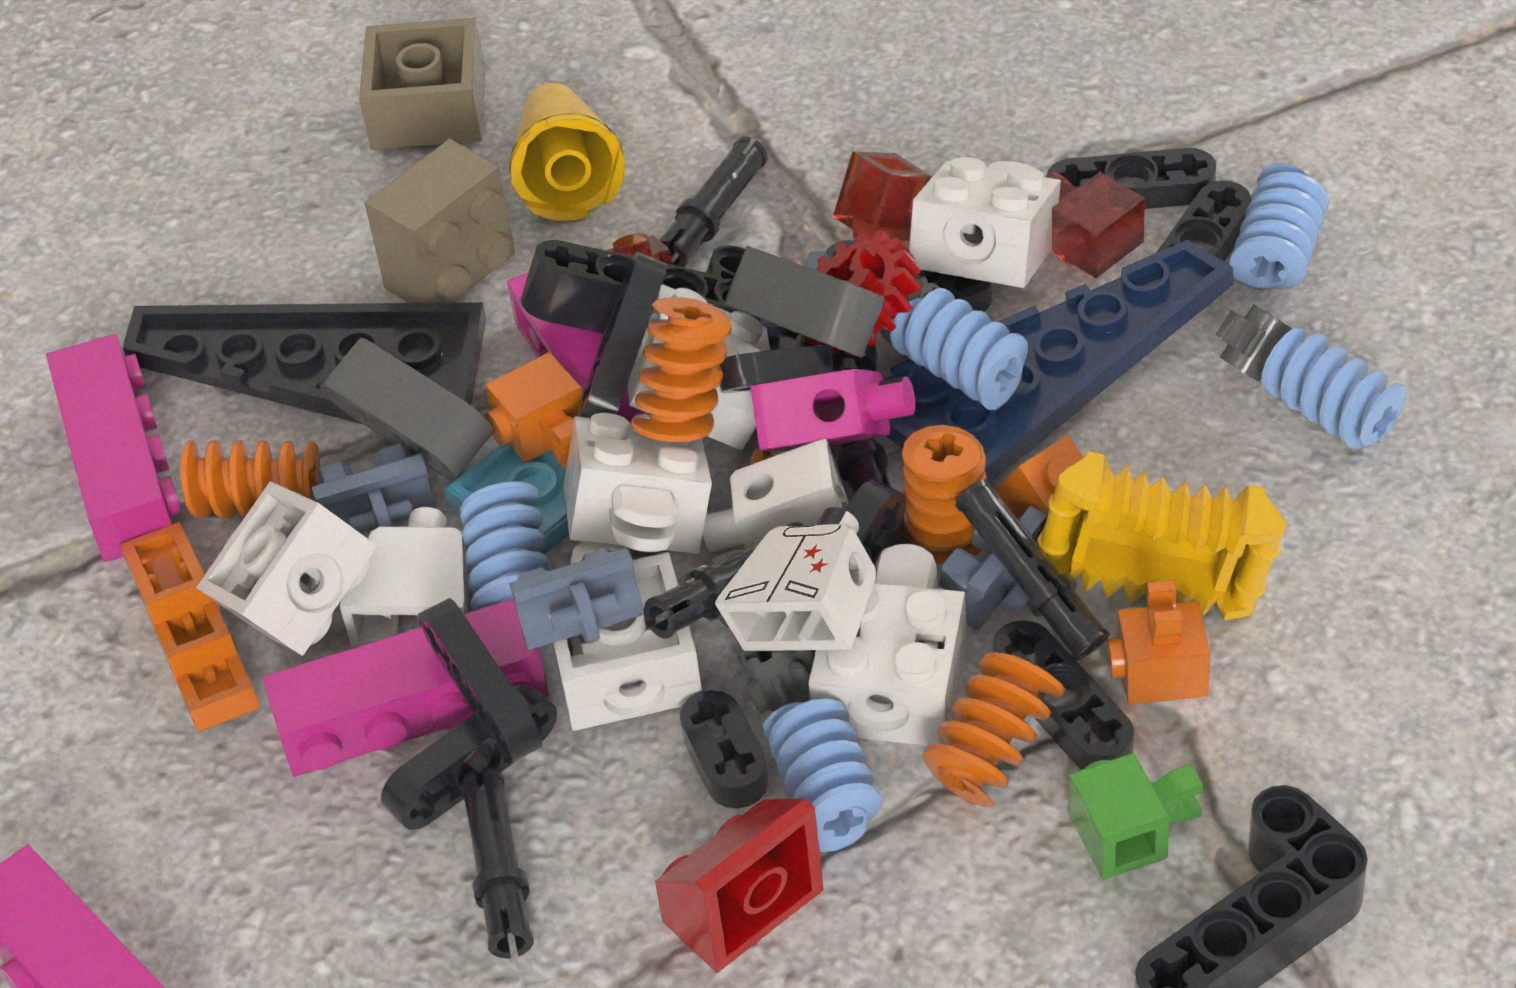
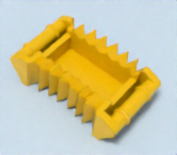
M1087 451L1086 457L1073 466L1067 467L1059 475L1055 492L1048 501L1050 509L1044 530L1039 535L1037 542L1061 574L1069 573L1073 579L1081 574L1084 593L1099 580L1102 583L1106 598H1109L1123 586L1131 606L1147 593V583L1174 580L1176 585V604L1188 603L1193 599L1195 602L1199 601L1203 617L1216 602L1222 619L1226 621L1248 617L1254 613L1259 597L1266 591L1265 581L1273 560L1280 554V542L1287 524L1266 496L1265 488L1248 485L1232 501L1226 485L1214 499H1212L1206 484L1191 497L1186 480L1171 494L1164 476L1150 487L1144 470L1134 481L1132 480L1129 464L1114 476L1104 454Z

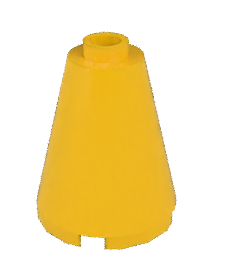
M547 83L535 88L526 99L510 156L509 173L515 192H517L519 197L525 202L526 207L534 214L553 221H578L588 217V211L593 210L602 203H605V206H607L615 199L624 181L625 157L616 135L570 87L560 83Z

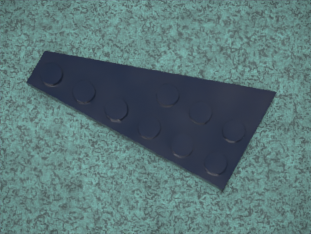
M1185 240L1123 267L1120 278L1090 290L1086 284H1083L1065 292L1066 301L1041 312L1034 305L997 321L1007 327L1009 334L1019 333L1028 344V353L1023 365L1021 381L1008 402L997 410L986 409L979 401L970 399L961 389L953 388L943 378L933 375L925 366L915 365L911 359L890 367L891 376L883 379V381L908 377L914 390L915 412L913 415L889 419L890 434L885 437L903 449L904 442L914 432L925 427L936 425L959 427L972 434L981 443L986 457V477L992 482L1233 286V267L1191 241Z

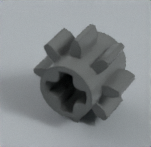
M1254 304L1245 317L1231 310L1215 334L1227 343L1220 358L1259 382L1262 378L1261 373L1272 349L1293 328Z
M742 649L737 658L744 670L736 673L732 680L745 702L752 701L759 713L763 714L768 709L774 712L784 705L794 702H807L810 698L809 674H811L815 655L812 650L744 651Z

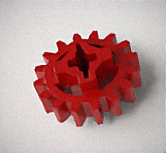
M879 231L872 240L864 232L859 233L854 245L849 247L843 241L837 243L836 255L831 259L820 256L817 259L818 266L815 269L818 272L846 281L886 298L868 342L870 347L876 344V333L882 328L891 332L897 328L894 322L898 313L910 312L912 306L906 300V296L920 291L921 287L914 279L921 272V269L913 260V255L897 237L890 239L884 231ZM804 336L813 346L827 345ZM832 347V353H833V355H834L839 349Z

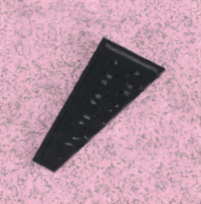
M483 302L134 306L122 349L125 356L136 354L140 368L362 424L334 404L320 387L322 382L360 338L374 343L471 405L486 315Z

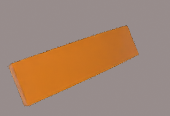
M180 522L121 543L120 547L197 732L259 709L260 705L253 685L237 654L231 634L216 602L196 589L205 574Z

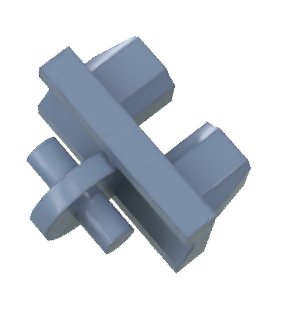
M402 443L380 449L374 456L376 467L353 474L350 464H344L341 461L320 467L317 471L318 485L312 487L317 503L321 504L359 533L371 531L378 527H392L393 523L409 519L410 513L419 507L436 508L422 454L412 456Z
M1030 506L1018 520L1038 544L1037 533L1046 523L1047 514ZM974 530L972 545L990 554V556L984 562L961 548L955 549L941 568L939 586L944 590L965 592L966 624L979 631L1003 600L1010 609L1020 611L1025 604L1027 605L1029 598L1002 563L994 556L992 550L977 531Z
M607 548L584 554L582 560L578 563L551 571H546L540 567L519 574L517 581L509 583L523 639L528 650L582 634L586 643L599 640V628L644 615L632 558L627 548L614 552Z

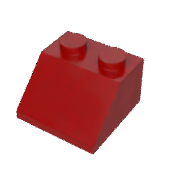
M806 799L761 800L743 815H736L728 819L713 838L693 853L674 860L666 868L663 875L655 881L662 922L716 973L724 969L824 890L815 807Z

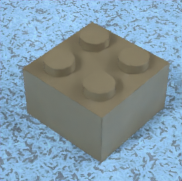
M476 17L366 26L359 100L371 150L440 145L449 138L459 144L482 141L485 63Z
M450 138L364 202L384 288L407 303H453L488 274L501 267L506 260L515 254L499 167Z

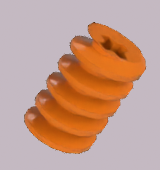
M682 297L659 299L652 306L658 312L668 316V319L650 321L647 331L653 337L663 340L664 343L646 345L643 349V355L645 359L660 366L643 368L639 373L640 382L655 390L641 391L635 396L636 406L651 414L634 416L631 419V428L639 435L667 442L699 440L709 435L714 427V418L711 412L718 405L719 398L715 388L719 386L723 378L722 367L719 364L727 356V346L723 340L727 339L731 333V320L723 311L697 299Z
M936 425L920 429L904 442L902 449L907 513L906 527L908 533L917 545L932 554L935 564L943 565L953 551L959 548L973 556H977L981 549L972 545L975 529L963 513L957 510L955 504L959 496L969 487L981 480L987 479L985 472L986 457L983 447L972 434L959 427Z
M189 440L184 446L180 461L181 486L186 506L190 514L196 519L209 518L213 512L220 519L233 518L237 512L245 518L270 481L315 501L312 487L318 485L317 471L320 468L319 448L315 441L307 442L303 458L297 459L292 441H284L280 448L278 459H273L268 441H258L254 458H248L244 442L234 441L229 458H224L219 440H212L208 443L205 458H200L195 440Z
M998 652L986 653L979 663L982 675L971 676L965 686L967 697L957 699L951 708L954 721L943 722L936 732L941 744H930L922 755L924 763L930 772L946 788L971 803L993 808L995 803L982 790L984 784L1004 789L1009 783L1008 778L996 767L998 761L1018 766L1023 760L1022 755L1010 744L1012 738L1032 743L1037 737L1034 729L1024 721L1026 715L1046 720L1051 714L1049 708L1038 698L1039 694L1044 693L1060 698L1065 691L1063 685L1056 678L1038 665L1015 655Z

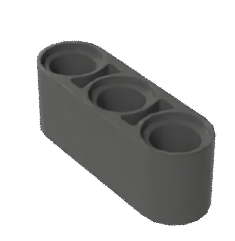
M746 246L724 304L862 358L886 298L846 281Z
M363 338L357 341L320 385L325 395L341 410L394 445L398 443L404 444L412 456L421 453L425 465L450 480H455L494 433V428L489 421L474 407L374 343Z

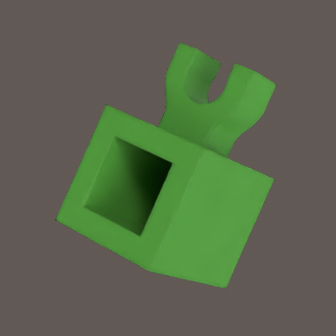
M1135 753L1111 761H1096L1081 771L1069 774V817L1102 880L1168 858L1169 822L1182 823L1202 816V808L1195 795L1203 793V784L1192 764L1176 768L1159 780L1151 783Z

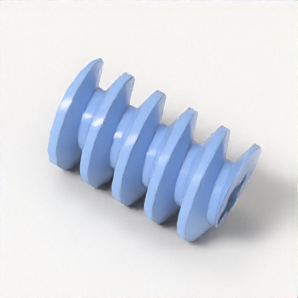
M1273 163L1264 168L1257 178V184L1251 196V203L1246 210V218L1242 222L1240 235L1235 242V250L1230 257V266L1233 267L1234 279L1247 287L1259 290L1291 288L1300 284L1307 275L1308 263L1313 256V247L1318 240V231L1323 225V216L1328 209L1329 197L1324 187L1300 168L1290 164Z
M937 288L929 292L924 298H916L909 301L912 306L910 312L898 313L894 322L897 328L892 332L890 331L892 347L900 354L907 355L919 366H925L933 375L943 378L953 388L961 389L970 399L979 401L988 410L999 409L1015 393L1021 381L1023 365L1028 353L1027 341L1019 333L1009 334V330L1001 322H991L986 313L983 311H973V308L967 301L955 299L954 295L945 288Z
M1294 327L1274 346L1265 362L1261 376L1262 386L1266 393L1270 396L1281 398L1290 409L1301 411L1304 418L1308 421L1320 423L1323 430L1328 434L1340 436L1342 442L1350 448L1360 449L1374 445L1389 432L1403 409L1408 394L1406 386L1394 383L1386 388L1388 379L1384 372L1375 370L1367 375L1368 365L1365 360L1356 357L1348 361V351L1340 345H1335L1328 349L1329 340L1324 334L1317 332L1305 340V332L1302 328Z
M516 481L489 485L473 492L462 503L460 517L462 525L465 526L462 532L465 548L468 549L465 561L470 572L468 586L470 593L473 595L470 602L472 611L513 599L509 583L517 581L519 574L540 567L546 571L549 569L547 556L540 553L546 546L544 533L537 530L543 523L541 510L535 507L540 501V494L538 488L530 483Z
M830 698L813 699L808 702H794L782 706L771 713L765 720L763 731L769 741L771 755L776 760L779 777L784 782L787 799H806L815 807L819 851L842 850L854 844L865 834L868 822L877 815L882 807L881 794L873 786L872 771L865 765V753L857 744L856 730L849 723L847 707L841 701Z

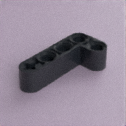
M543 241L537 245L520 299L522 307L530 315L546 322L604 334L620 285L633 256L565 241ZM732 245L717 247L713 250L706 272L667 264L662 284L675 290L678 288L690 289L701 295L708 304L730 313L740 311L725 305L724 301L745 248ZM753 316V317L756 318L759 322L761 321L760 318Z
M1280 785L1261 791L1254 799L1251 808L1248 847L1250 861L1260 873L1148 951L1138 961L1135 970V988H1259L1350 922L1360 912L1368 862L1366 849L1353 834L1302 790L1287 785ZM1326 877H1335L1339 879H1330ZM1270 915H1281L1287 918H1276ZM1225 953L1234 957L1223 958L1214 954Z

